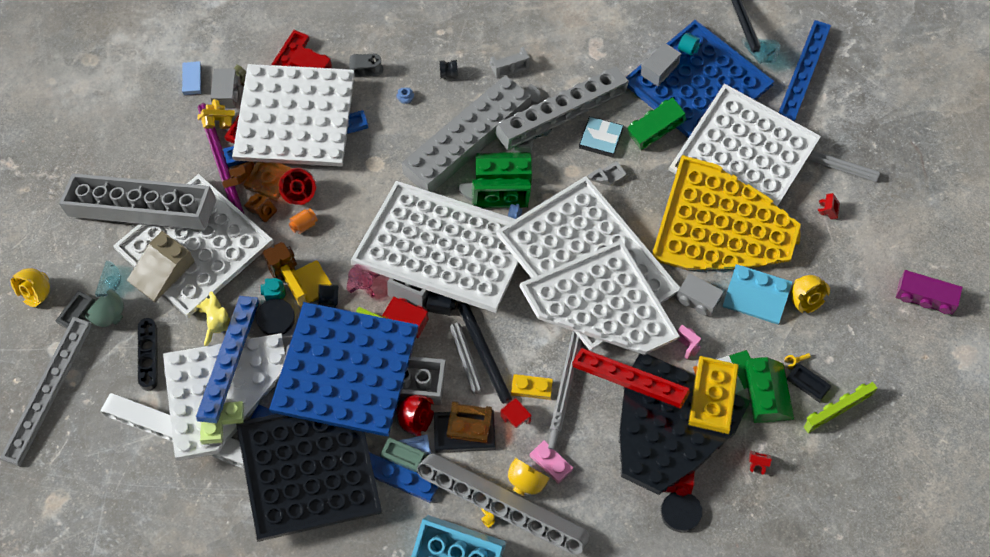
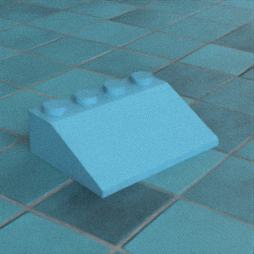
M427 515L422 519L411 557H502L506 541Z

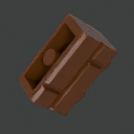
M283 242L274 245V248L270 247L263 251L268 269L273 278L280 279L281 281L284 280L280 268L288 265L290 270H295L297 262L290 246L286 247Z

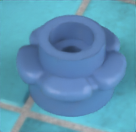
M408 87L400 88L396 95L397 99L402 104L410 103L414 98L413 90Z
M511 204L508 217L517 219L522 214V208H519V204Z

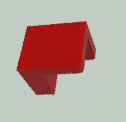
M517 398L500 410V415L504 422L510 421L515 428H518L524 422L527 424L531 422L532 415Z

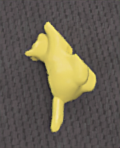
M212 291L209 293L210 299L206 298L200 305L196 306L200 308V313L207 314L208 329L204 346H208L214 333L220 334L223 331H227L230 323L228 313L224 307H221Z

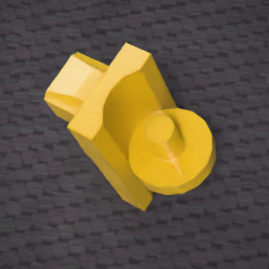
M214 99L212 104H207L206 109H202L201 114L197 116L198 120H202L204 129L214 128V121H219L220 129H229L232 124V118L235 116V110H225V105H220L219 101Z

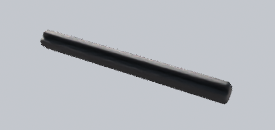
M731 0L751 52L759 53L761 45L743 1Z
M461 302L458 305V310L500 402L507 404L512 400V397L469 304Z

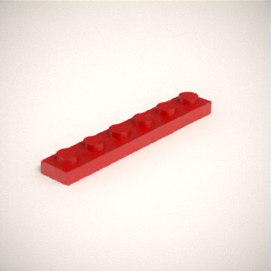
M583 348L580 349L572 362L574 368L678 408L683 406L690 394V389Z

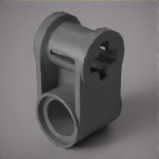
M353 54L350 56L349 70H354V77H376L381 75L384 69L381 64V57L378 54Z

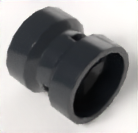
M445 60L439 61L440 79L447 76L452 78L458 77L457 60H451L450 62Z

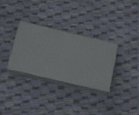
M78 290L55 320L56 323L67 329L73 317L83 319L96 301L94 298Z

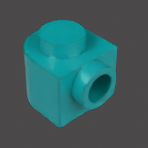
M685 33L679 43L678 50L689 55L696 54L701 45L699 43L701 38Z
M265 278V284H261V295H264L266 301L271 299L283 300L286 296L283 282L277 278Z

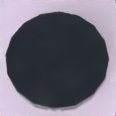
M271 299L259 307L256 312V321L263 333L267 335L281 333L283 335L295 323V313L287 301Z
M672 492L665 497L661 505L662 520L669 529L675 532L692 531L698 526L702 518L700 501L693 494L681 496L676 494V492Z

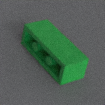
M672 97L669 100H664L656 109L649 110L641 119L633 121L627 129L630 137L642 151L684 123L686 115Z

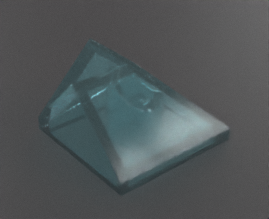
M741 37V42L759 64L763 62L776 63L781 45L777 40L758 39L761 51L759 53H752L747 39Z

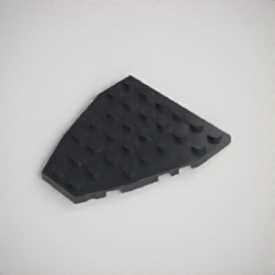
M639 353L632 367L690 389V394L683 406L678 408L629 388H623L624 393L618 436L621 477L660 495L668 487L677 484L684 476H689L711 457L712 453L717 449L719 450L725 441L735 435L750 400L735 394L729 434L688 425L696 376L654 356Z

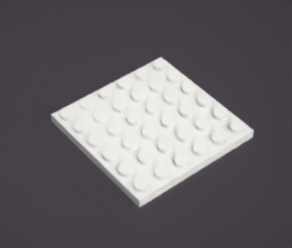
M248 64L232 155L233 160L343 166L355 75L354 70Z
M724 84L670 165L669 171L676 174L681 155L721 166L730 175L738 177V180L744 184H749L768 196L778 207L821 136Z
M199 174L187 184L210 186L217 199L206 230L138 224L113 245L115 250L134 268L148 244L161 231L188 249L195 262L163 294L187 318L199 309L196 307L197 305H200L206 298L210 299L209 293L211 291L214 295L274 243L272 238Z

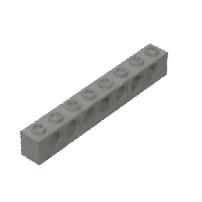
M617 67L607 69L597 76L590 77L583 83H578L568 90L561 91L552 98L549 97L537 105H532L525 111L517 112L514 116L501 120L497 124L496 136L506 149L509 150L625 93L629 81Z

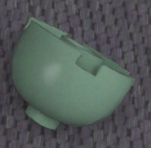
M113 289L106 291L109 295L105 298L101 296L88 310L87 313L89 315H85V318L96 326L108 327L112 323L117 325L123 318L121 314L124 310V302Z

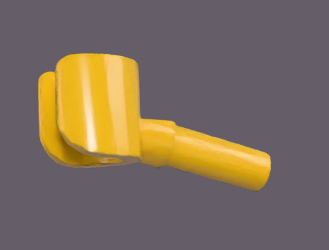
M810 353L799 357L788 355L785 357L784 362L793 361V364L788 365V369H794L796 363L810 358L811 355Z
M481 508L485 514L481 521L489 528L495 523L494 515Z

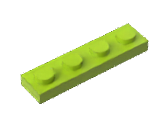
M874 382L868 385L863 383L855 389L856 392L852 394L846 393L840 397L839 402L835 404L831 402L820 413L814 412L806 418L805 430L810 433L870 398L878 387Z

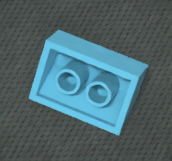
M736 264L722 307L779 325L792 281Z

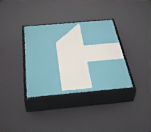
M589 116L579 143V149L614 158L624 125Z

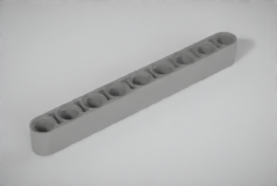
M436 454L427 455L417 467V472L423 479L573 555L580 554L589 541V533L584 528Z

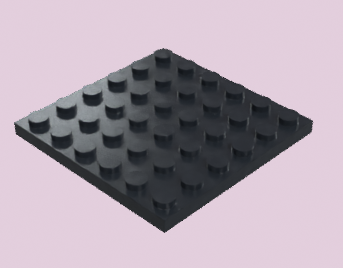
M281 414L245 420L244 423L236 424L257 542L382 514L365 432Z

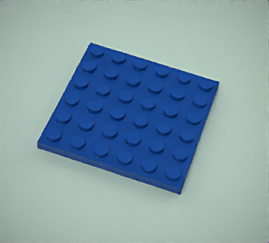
M696 20L666 43L680 52L681 57L679 65L659 86L641 76V65L626 76L629 81L627 88L652 109H656L664 100H669L673 97L686 115V121L676 128L688 138L724 84L755 101L774 84L770 77ZM685 33L701 38L699 41L701 45L696 54L689 55L678 50L679 43Z
M303 302L269 411L271 413L389 437L419 329L418 325Z

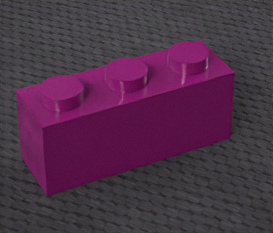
M904 270L899 280L895 298L901 299L906 303L918 304L923 308L938 310L943 314L953 315L959 306L963 287Z

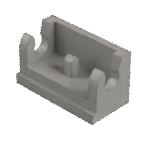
M524 47L520 48L521 51L518 54L496 60L494 56L490 57V66L496 79L529 69V56Z

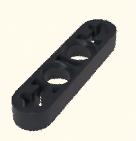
M144 318L138 323V383L145 391L153 390L158 383L157 325L151 318ZM148 324H150V326H151V327H149V329H148L149 335H147V333H146V331H145V329H144V328L147 327ZM145 342H153L151 348L143 349V344ZM146 359L153 360L152 365L149 367H144L143 362ZM146 373H149V377H150L151 380L149 381V384L146 385V384H145V381H147V375H146Z

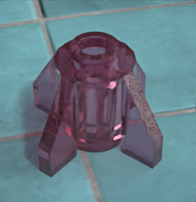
M355 264L348 273L346 289L349 293L362 289L373 298L375 294L370 287L373 284V277L377 278L380 274L362 269L359 264Z

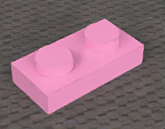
M542 441L530 453V457L559 484L573 471V467L554 449H549L547 442Z

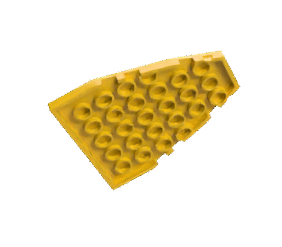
M681 155L652 255L660 263L685 270L735 269L736 264L747 268L790 262L801 224L789 217L786 211L778 208L768 196L751 185L744 184L735 175L725 172L721 166Z

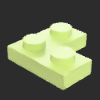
M243 401L224 403L218 423L201 422L200 442L202 445L222 443L223 425L244 423Z

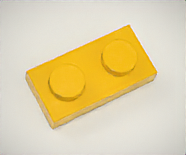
M513 374L511 395L551 400L553 379Z

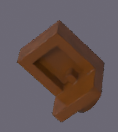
M258 193L251 196L244 205L247 211L257 214L265 223L277 212L271 200Z

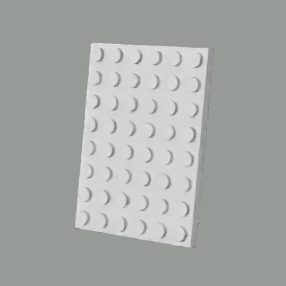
M586 176L497 230L496 233L531 278L622 240L660 304L677 294L680 289L677 283ZM575 332L590 351L605 342Z
M396 181L354 253L351 265L496 313L519 264L496 233L497 230L515 219Z

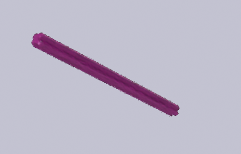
M206 103L198 105L199 114H201L202 109H206ZM214 126V128L205 129L221 180L223 181L230 178L231 175L216 128ZM236 187L224 188L228 200L244 214Z

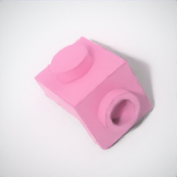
M681 325L677 330L680 336L678 341L688 347L685 358L689 359L691 355L695 356L701 349V346H699L701 338L691 328Z

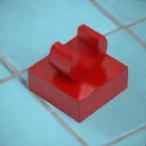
M834 193L826 194V200H819V204L825 207L818 209L820 215L827 214L830 219H838L840 202Z
M750 451V472H753L754 467L759 465L762 467L761 474L764 475L766 472L765 466L770 467L771 455Z

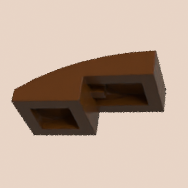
M253 161L229 169L231 177L221 181L223 187L235 186L245 181L253 169Z

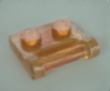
M452 401L447 437L487 443L493 407L486 406L484 408L463 405L457 401ZM462 412L483 415L485 417L484 420L457 417V413Z

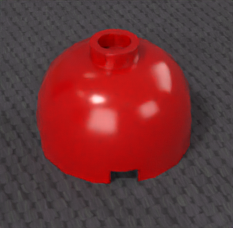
M292 168L286 171L279 181V193L289 204L303 205L313 198L316 191V181L313 175L303 168Z
M422 395L406 397L396 410L398 423L401 428L416 436H421L420 433L422 431L426 432L434 415V411L431 410V404L434 405L433 400Z

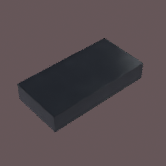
M800 363L796 365L787 377L790 383L819 403L832 387Z

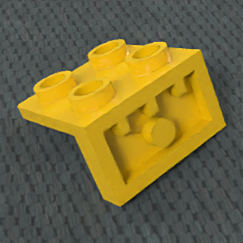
M318 260L297 270H290L288 265L280 268L283 278L300 308H302L303 302L311 303L318 299L319 284H331Z

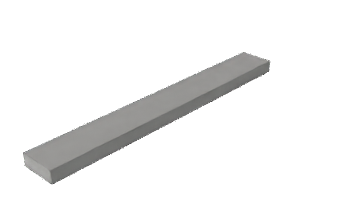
M76 317L72 318L0 457L2 461L21 466L92 327L91 322Z

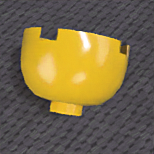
M34 268L22 269L14 274L10 280L15 294L18 297L22 295L26 299L23 302L30 307L38 306L50 293L48 276Z
M805 275L794 281L790 291V298L801 313L803 311L811 313L825 303L824 297L826 294L829 296L830 287L818 276Z
M517 458L512 461L508 469V479L514 486L513 491L522 496L525 493L530 495L538 494L546 487L550 479Z

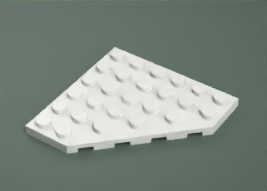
M622 240L524 281L519 286L539 320L644 355L676 341L680 337Z
M281 333L246 339L225 403L243 401L244 419L251 415L258 406L259 401L276 385L275 382L280 377L285 361ZM222 344L163 353L176 461L218 454L223 448V444L237 431L236 424L223 425L222 443L202 445L200 442L201 422H197L196 414Z

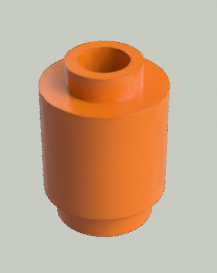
M311 208L308 210L304 209L290 218L289 226L294 233L298 232L301 234L314 226L318 218Z

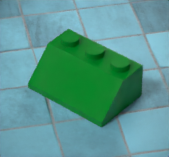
M531 152L476 153V179L522 178L529 179L530 185H532Z
M473 179V206L480 208H510L511 204H519V208H528L531 193L529 179Z
M769 357L747 359L744 371L754 423L794 420L784 363Z

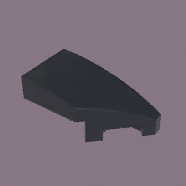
M319 284L318 305L336 308L338 305L339 286Z

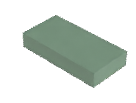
M390 437L380 454V457L416 473L418 465L426 456L425 452Z

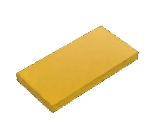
M704 356L699 357L688 425L729 434L739 364Z

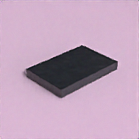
M494 410L434 412L435 453L496 450Z

